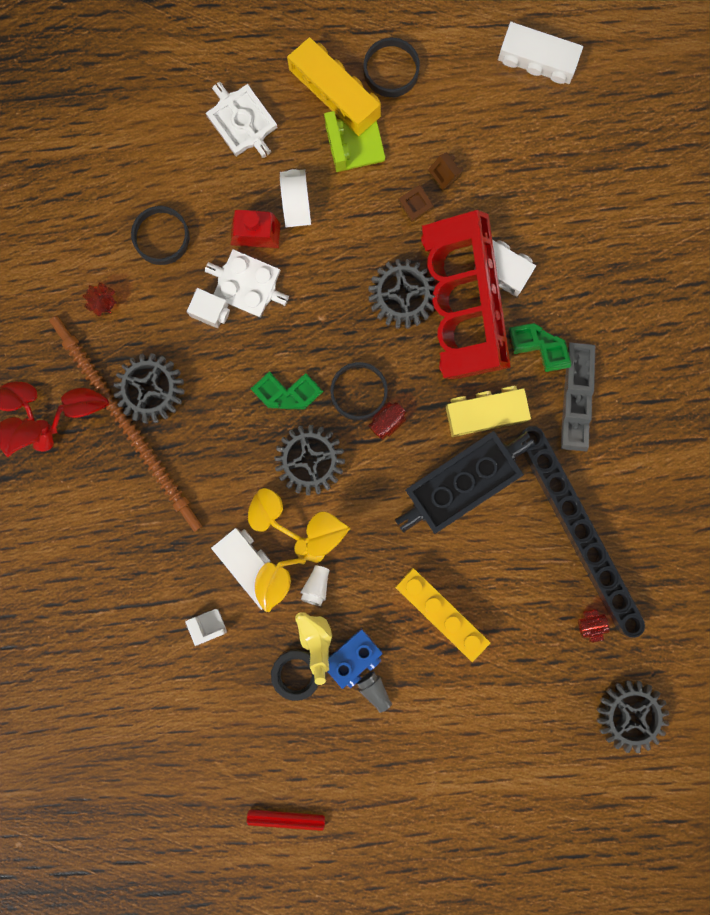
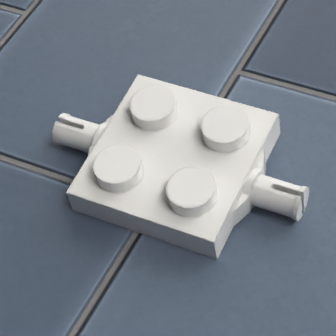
M218 82L217 86L215 84L212 89L218 95L220 101L214 108L206 112L208 119L236 157L248 148L255 146L261 157L265 158L266 154L269 155L271 153V150H269L263 140L268 134L277 129L276 122L248 84L232 93H228L221 82Z
M232 250L223 268L208 262L207 266L212 269L205 268L206 273L218 277V285L214 292L215 296L226 300L229 305L260 318L266 305L271 300L285 306L287 303L285 300L288 301L289 295L276 291V281L281 272L280 269L238 251Z

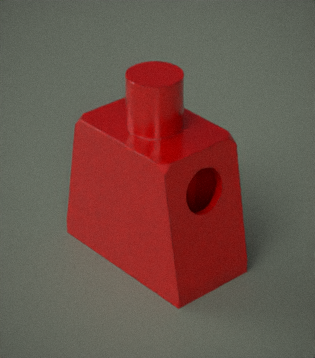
M235 210L232 218L230 245L279 248L281 223L272 212Z

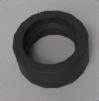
M291 649L282 653L274 662L271 670V682L275 691L283 698L291 701L304 700L317 690L319 685L315 683L313 673L310 683L301 690L289 689L281 680L282 667L292 659L303 660L310 667V652L302 649Z

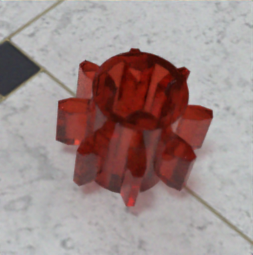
M99 282L98 286L89 285L86 294L82 296L88 302L84 307L89 311H93L97 316H101L102 312L111 313L114 304H117V301L112 296L115 294V291L110 287L107 288L102 282Z
M595 609L583 612L584 618L578 619L581 637H589V642L592 643L604 641L603 634L609 633L606 615H599L598 610Z

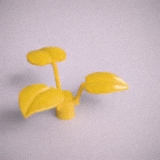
M263 488L255 494L249 507L248 522L251 528L255 531L264 532L272 525L297 540L295 553L298 556V559L281 561L277 566L267 562L258 571L255 579L256 598L263 610L270 612L275 605L284 599L290 588V574L283 567L298 563L305 564L306 560L314 563L322 561L324 556L344 538L350 527L328 512H319L308 523L306 530L308 538L300 537L275 521L283 511L281 498L274 491Z

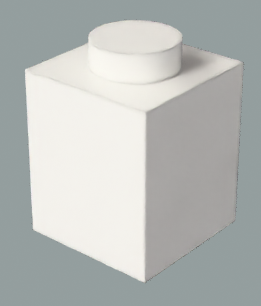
M197 288L187 313L192 318L219 328L220 323L224 324L226 322L230 309L227 308L226 300Z

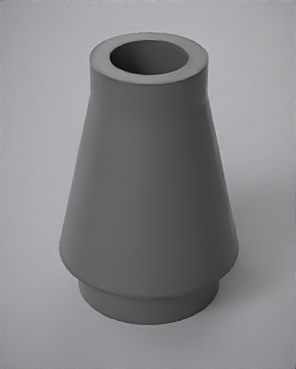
M372 671L364 675L357 682L358 691L377 708L379 713L391 707L392 702L387 695L380 675H376Z

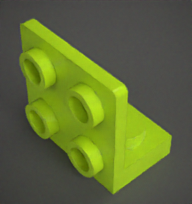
M334 111L324 113L326 131L336 172L385 161L377 121L358 136L341 119L336 120Z

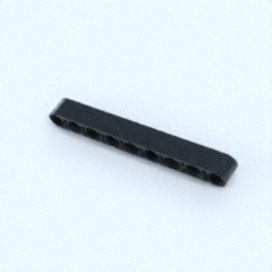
M536 426L527 427L519 436L527 431V433H533L537 437L536 446L523 453L616 629L624 636L639 637L645 630V622L543 431ZM540 455H544L549 459L547 469H542L538 466L537 459ZM552 478H557L561 482L562 486L559 492L551 490L550 481ZM565 501L573 504L574 511L570 516L562 511V505ZM578 524L583 525L586 529V535L582 539H579L574 532ZM592 547L598 551V558L595 562H591L587 557V552ZM603 571L609 572L611 576L610 582L605 586L600 582V575ZM617 594L623 598V604L618 609L612 604V599ZM629 618H633L636 623L635 629L631 632L625 629V622Z

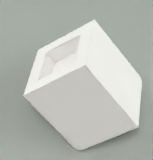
M218 609L185 621L195 646L227 633Z

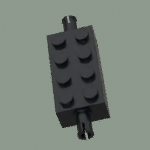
M492 431L407 488L405 491L413 501L414 507L398 518H395L397 525L408 520L407 523L399 527L405 533L423 520L427 522L433 533L436 534L522 477L524 474L515 463L517 461L516 457L531 447L536 446L534 441L531 439L524 445L521 444L530 438L526 431L506 445V443L503 444L495 431Z

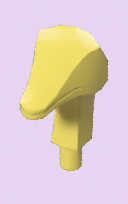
M300 612L295 616V620L298 624L301 645L304 649L310 651V669L314 675L315 683L322 685L326 682L325 672L329 671L328 656L332 639L331 628L325 618L309 616L306 613Z

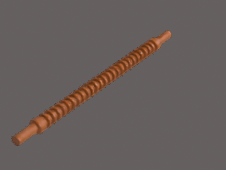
M57 315L52 317L49 322L62 339V346L66 351H70L69 356H74L73 362H78L77 368H82L81 374H86L85 379L91 381L89 385L95 387L94 391L108 399L110 405L106 407V410H111L110 416H115L114 422L120 423L118 427L124 429L122 433L128 435L127 440L132 441L131 446L136 447L135 452L141 454L139 458H144L143 464H148L149 466L147 470L153 471L152 477H157L156 483H161L160 489L166 490L164 494L169 495L170 498L168 500L174 502L173 508L176 512L180 511L194 532L201 529L203 526L188 506L190 502L185 496H181L183 492L177 490L178 485L173 484L174 479L169 478L170 473H165L166 467H161L160 465L162 461L156 460L157 455L152 454L153 449L148 448L149 443L144 442L145 437L139 435L141 431L135 429L137 425L131 423L133 419L127 418V415L124 414V407L117 405L120 400H115L114 394L110 393L112 389L106 387L108 383L102 381L104 377L98 375L99 370H94L95 364H90L91 358H86L87 353L82 352V346H78L79 341L76 336H71Z

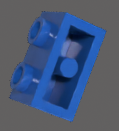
M361 628L328 657L329 671L327 672L342 689L346 685L351 688L361 680L362 677L359 675L366 668L371 671L382 661L379 657L383 653Z

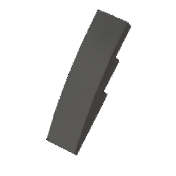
M569 343L568 352L571 368H566L561 449L587 452L589 448V423L592 420V395L594 393L595 345Z

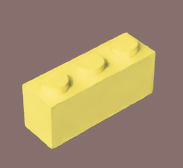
M511 386L501 389L502 393L492 395L491 391L476 394L475 399L466 400V396L451 399V404L446 406L451 436L456 437L528 422L531 417L525 389L517 390V386Z

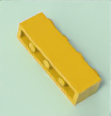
M309 37L287 56L289 70L358 136L381 117V102L374 93L369 94L356 76L351 77L339 60H333L321 43L318 42L316 44Z
M414 568L394 586L471 662L490 644Z

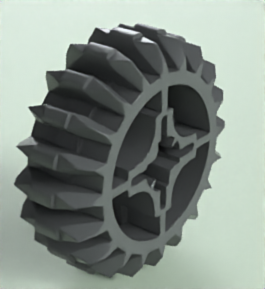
M396 259V267L394 268L390 262H387V272L379 268L377 273L380 277L373 276L371 279L376 285H371L368 288L369 292L374 293L368 297L369 302H377L371 307L372 311L375 312L381 309L377 318L381 320L387 316L386 325L388 326L392 320H395V328L397 329L400 328L401 322H405L406 329H409L411 326L410 320H413L414 324L418 326L420 325L418 316L427 320L429 315L425 310L429 312L434 311V306L431 303H433L432 299L435 297L432 294L435 285H429L435 279L432 276L425 278L429 271L427 268L421 272L418 271L420 268L419 262L415 264L414 268L410 267V259H406L405 266H401L400 259ZM396 276L397 285L393 289H389L388 292L381 293L385 283ZM405 276H410L417 280L421 287L408 284ZM401 284L402 289L406 290L405 293L407 291L409 292L405 300V305L404 300L401 299L400 296H397L399 294ZM420 295H424L422 304L416 310L410 312L409 302ZM388 300V303H397L402 313L393 311L384 301Z
M151 353L148 361L144 354H140V362H137L132 357L130 358L132 364L130 368L126 364L122 365L126 373L124 375L122 373L116 374L122 382L114 383L115 388L121 389V391L114 393V397L123 398L117 405L119 407H126L124 410L125 415L129 416L133 413V420L138 421L142 416L143 423L148 424L151 416L153 422L158 423L159 414L166 420L169 418L166 410L169 409L175 413L177 410L172 404L174 402L177 404L182 403V400L177 398L176 395H183L185 393L183 389L177 388V386L184 384V380L180 378L175 379L181 372L179 369L172 370L174 367L172 361L165 364L166 358L164 356H160L156 362L155 354ZM153 369V371L149 372L147 377L143 379L135 377L139 372L143 370ZM161 371L168 378L169 392L164 391L159 386ZM139 384L144 386H150L152 384V386L160 393H157L155 391L147 392ZM130 385L139 390L137 406L130 397ZM154 398L164 399L159 406L145 409L146 405H149Z
M309 425V433H304L303 426H299L300 435L296 436L293 430L289 431L290 436L293 438L291 441L282 437L281 441L286 444V447L277 446L276 450L283 453V456H275L274 460L282 462L283 465H279L275 469L277 472L285 471L279 477L281 481L290 478L286 485L287 488L290 489L294 484H297L296 493L300 494L302 487H306L305 492L309 496L311 495V488L315 487L316 493L321 494L320 485L323 484L325 489L329 490L330 485L327 483L329 479L334 483L338 482V479L333 476L334 472L337 474L343 473V470L337 468L336 465L345 464L344 459H337V455L343 454L344 450L334 449L340 441L338 439L333 442L329 441L333 436L332 432H328L325 437L322 436L323 427H319L316 434L313 433V425ZM308 439L320 441L329 451L314 452L310 448ZM301 442V456L293 459L294 461L288 462L292 448ZM306 448H308V452L312 457H317V462H314L315 465L313 466L314 473H312L307 463H301L303 458L306 459ZM332 458L328 472L319 479L317 473L318 465ZM295 468L308 470L311 481H303L296 478L290 470Z
M626 680L624 684L625 689L621 684L616 683V693L611 689H607L606 692L610 698H600V701L606 705L605 708L597 707V711L604 714V716L597 718V722L605 724L599 731L602 734L608 733L605 740L608 743L614 741L616 749H620L623 746L624 751L630 753L633 746L634 751L640 753L641 745H643L649 751L651 749L650 741L656 745L660 743L656 738L657 734L661 736L666 735V732L661 730L662 725L669 726V722L662 719V717L669 715L668 710L661 709L666 705V701L663 699L658 700L660 697L659 691L655 690L651 693V685L646 684L642 688L641 681H636L633 686L631 681ZM633 695L645 698L641 703L637 702L631 706L622 700ZM617 706L620 710L621 716L620 719L616 722L617 726L615 727L613 722V714ZM649 707L652 710L650 726L645 721L646 714L650 711ZM626 709L635 713L636 720L640 725L630 720L631 717ZM632 728H637L643 733L636 737L621 736L624 731L628 732Z

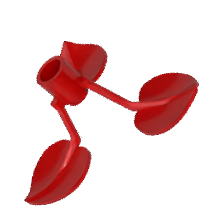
M26 382L6 383L0 386V410L15 411L23 406L26 409L28 418L22 420L17 417H10L0 422V449L7 457L30 444L33 445L36 451H48L54 446L53 434L57 433V425L62 411L67 417H83L110 405L109 401L92 389H72L62 395L61 402L63 405L58 406L51 426L47 421H35L28 403L35 401L38 395L37 390L32 385Z

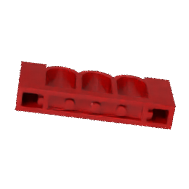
M474 210L423 225L422 245L425 251L430 252L427 267L432 277L440 281L433 291L435 297L432 299L435 310L444 316L438 327L437 336L441 347L445 350L440 352L441 360L439 362L443 378L460 379L511 368L489 214ZM472 245L476 269L447 276L444 270L446 256L453 250ZM478 280L481 306L453 312L449 305L451 291L461 284ZM483 316L486 342L459 348L454 340L456 326L464 320Z

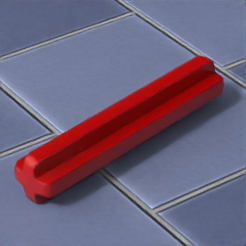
M249 810L247 813V825L323 831L325 828V816Z

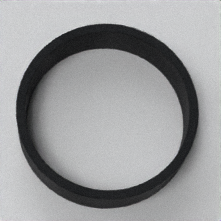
M384 38L375 42L368 49L364 58V77L368 86L375 93L384 97H399L406 94L414 87L418 79L420 67L418 54L408 42L399 38ZM398 47L411 55L416 65V73L408 84L397 89H386L377 85L370 78L367 71V63L370 57L381 48Z
M154 206L144 210L137 216L131 229V239L135 249L143 259L152 264L167 265L177 261L184 255L189 245L190 234L183 217L169 207ZM157 213H167L177 217L183 223L185 230L184 241L180 249L175 254L162 259L151 258L140 251L137 244L139 226L147 217Z
M363 362L350 363L342 367L335 374L330 389L331 399L336 410L344 417L358 421L367 420L378 414L386 402L388 391L387 383L382 373L376 367ZM362 367L369 369L377 374L383 383V401L374 412L368 415H350L344 412L335 401V383L342 373L351 368Z

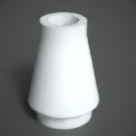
M318 565L314 566L313 572L300 592L303 594L302 601L321 606L322 601L326 600L329 569Z

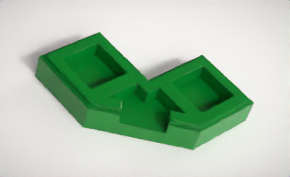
M535 323L509 327L508 333L514 354L539 350L545 372L571 368L566 341L562 338L554 337Z
M269 371L251 388L253 393L268 409L305 410L324 393L307 373L286 390Z

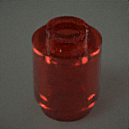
M388 402L371 419L372 422L368 427L381 440H384L386 437H390L406 421L404 417L406 411L397 402L393 405Z

